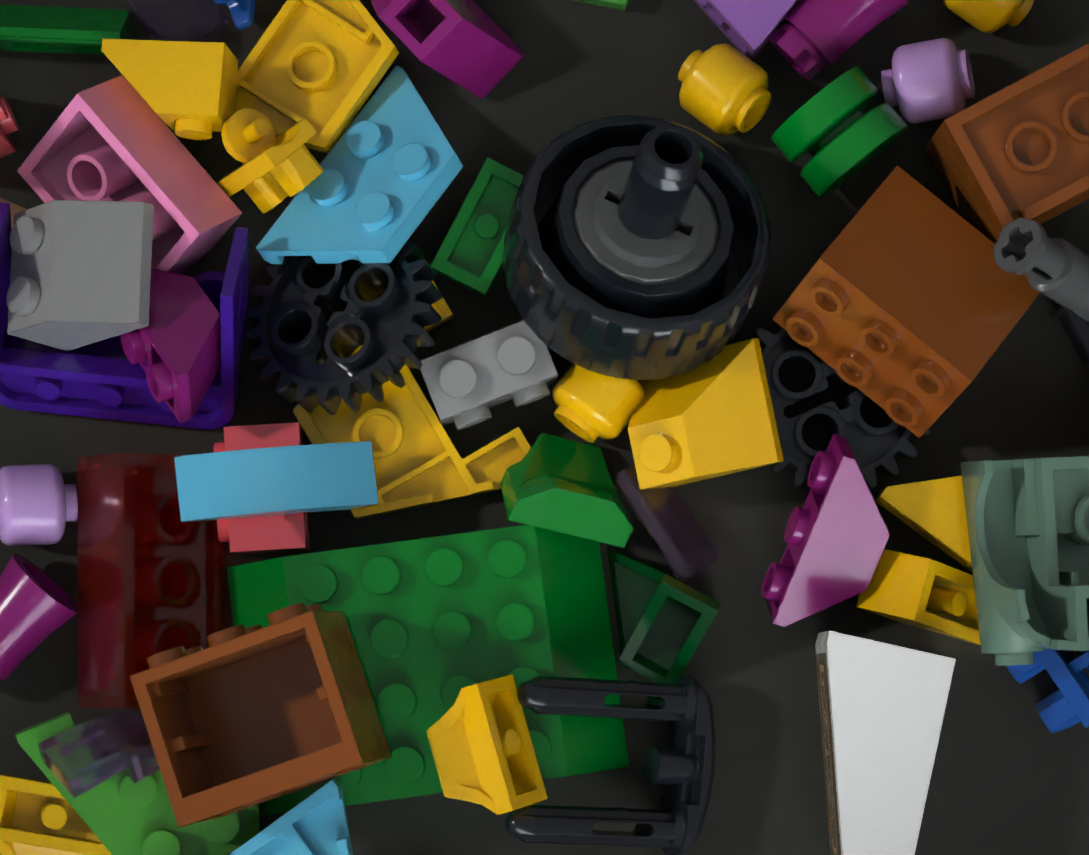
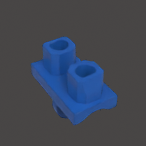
M1044 649V651L1034 652V664L1006 666L1019 684H1022L1042 670H1047L1058 689L1038 700L1034 706L1038 715L1052 734L1074 726L1079 722H1082L1085 728L1089 727V677L1083 670L1087 668L1089 671V650L1075 651L1076 654L1073 655L1071 651Z

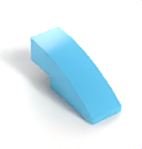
M371 441L269 447L174 457L181 522L284 516L303 512L349 510L378 504Z

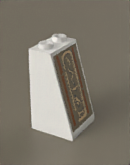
M830 630L817 634L815 649L830 855H915L956 659Z

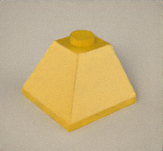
M759 338L726 345L710 361L698 365L696 369L662 379L641 380L640 384L644 389V398L632 412L628 425L640 490L676 487L784 461Z

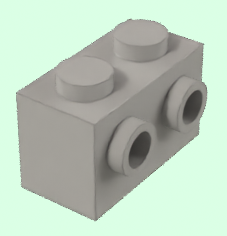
M524 320L421 360L423 365L420 368L442 426L455 422L457 430L471 427L491 418L492 414L489 408L513 399L515 407H520L542 399L551 394L547 385L553 384L558 380V374L546 344L537 337Z

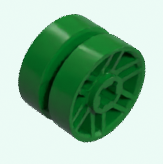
M859 66L851 68L814 95L793 113L770 138L790 163L800 160L812 151L816 153L803 167L800 175L820 199L834 191L870 163L908 127L889 102L882 103L865 114L862 112L866 105L877 95L878 89Z

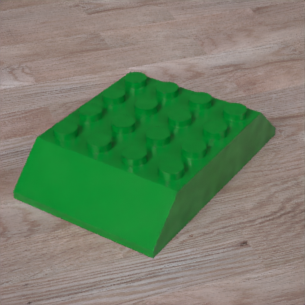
M519 525L285 556L227 567L234 626L244 624L245 628L261 624L262 628L270 626L268 614L299 603H305V606L320 603L323 611L344 612L392 758L335 777L342 785L345 806L443 793L426 732L454 705L461 688L513 674L517 690L521 683L536 676L618 680L600 544L597 541L535 526ZM608 694L605 696L604 703L621 705L620 695ZM522 706L543 780L629 766L623 719L536 714ZM332 779L259 804V816L287 813Z

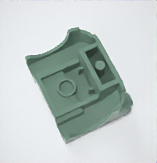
M1089 456L960 462L981 652L995 654V665L1013 666L1034 664V652L1044 651V649L1088 651Z

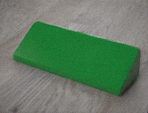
M0 4V51L106 56L101 51L102 39H129L130 14L127 10Z

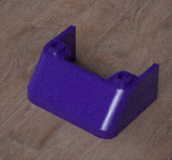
M0 202L1 405L23 411L205 430L217 429L230 422L234 414L238 395L247 317L245 313L248 308L249 299L248 228L236 227L226 272H204L194 277L220 313L221 366L192 420L180 424L165 401L158 403L152 396L147 383L146 373L139 363L133 365L129 362L124 353L120 335L65 351L7 334L8 307L6 299L10 287L12 257L10 234L12 227L10 203Z

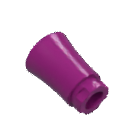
M802 0L785 16V23L769 37V41L795 71L811 81L822 71L825 65L831 67L850 47L879 23L908 5V0Z
M16 553L11 556L0 575V680L3 681L47 637L80 612L74 599L53 578L33 562Z

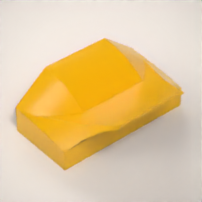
M513 674L461 688L454 705L426 732L444 796L483 805L496 815L511 812L548 799L522 705L518 700Z
M0 773V855H112L49 780Z

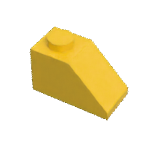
M102 39L101 51L171 130H175V135L192 140H208L212 138L213 132H222L223 123L234 113L239 60L225 43Z
M962 475L887 486L880 490L874 498L878 505L973 574Z
M887 549L883 550L867 590L860 593L856 607L894 621L981 645L973 575L929 558Z

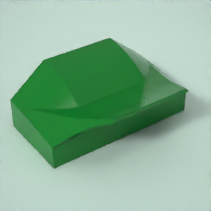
M542 433L538 436L533 447L525 457L506 469L500 482L507 518L510 521L622 548L625 547L634 529L623 498L611 480L602 450L598 446Z

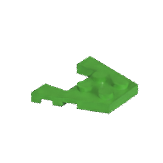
M69 712L14 733L17 742L112 855H227L260 832L259 804L215 820L178 827L154 750L151 749L97 772H92Z

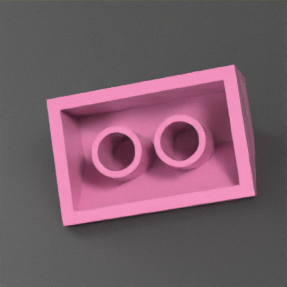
M123 75L78 92L17 170L44 203L52 200L146 202L154 205L151 268L180 275L207 254L242 214L240 209Z

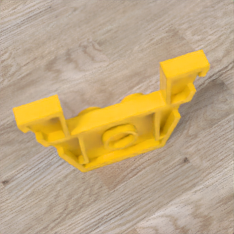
M287 0L238 69L234 112L242 108H253L262 112L270 119L275 128L276 137L306 117L317 133L305 142L304 145L309 149L329 153L376 88L399 52L359 0Z
M443 297L431 304L442 317L441 322L425 326L424 330L426 332L453 318V314ZM363 345L358 347L351 356L356 354ZM404 365L399 370L405 383L402 388L394 385L389 380L382 384L384 401L380 403L368 392L362 394V404L358 412H354L343 399L335 415H330L319 404L312 413L307 412L300 404L293 409L295 416L312 444L372 442L378 504L350 509L356 520L501 489L500 482L506 469L521 461L531 449L518 426L469 456L461 458L407 365Z

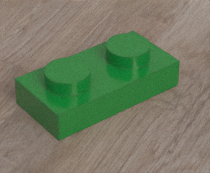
M487 157L430 265L435 272L484 297L487 296L503 266L506 229L511 208L524 175Z

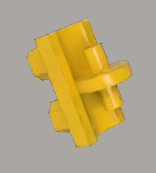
M242 108L234 112L223 123L221 132L222 142L227 152L235 160L245 164L222 178L217 184L228 197L244 189L260 211L265 214L281 203L286 197L290 196L291 198L302 191L325 171L304 145L317 131L305 117L276 137L275 128L270 119L262 112L253 108Z

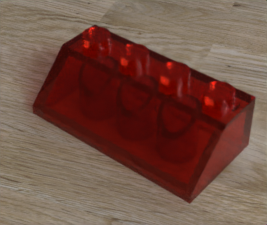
M122 452L77 457L78 709L140 708L130 676L150 669L146 658L180 646H184L185 650L197 646H203V649L209 648L207 636L224 630L223 542L219 541L217 520L181 522L174 457L181 455Z

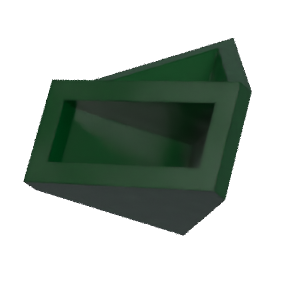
M607 548L621 653L617 663L655 683L675 684L681 677L722 603L663 572Z

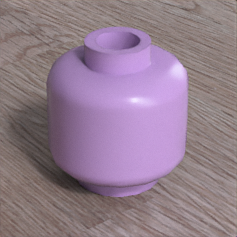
M949 38L902 45L893 53L892 69L881 71L885 102H889L891 106L898 105L903 118L909 123L949 118L965 109L966 99L975 97V84L967 49L958 50L955 43Z
M53 464L7 465L0 469V540L7 546L58 543L65 532L66 522L77 521L78 501L75 484H64L60 470Z

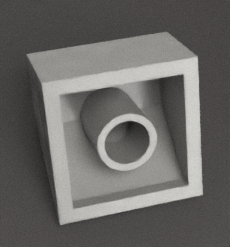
M52 200L14 214L13 228L10 234V245L12 248L10 287L6 299L8 307L7 334L69 351L149 326L154 205L146 202Z

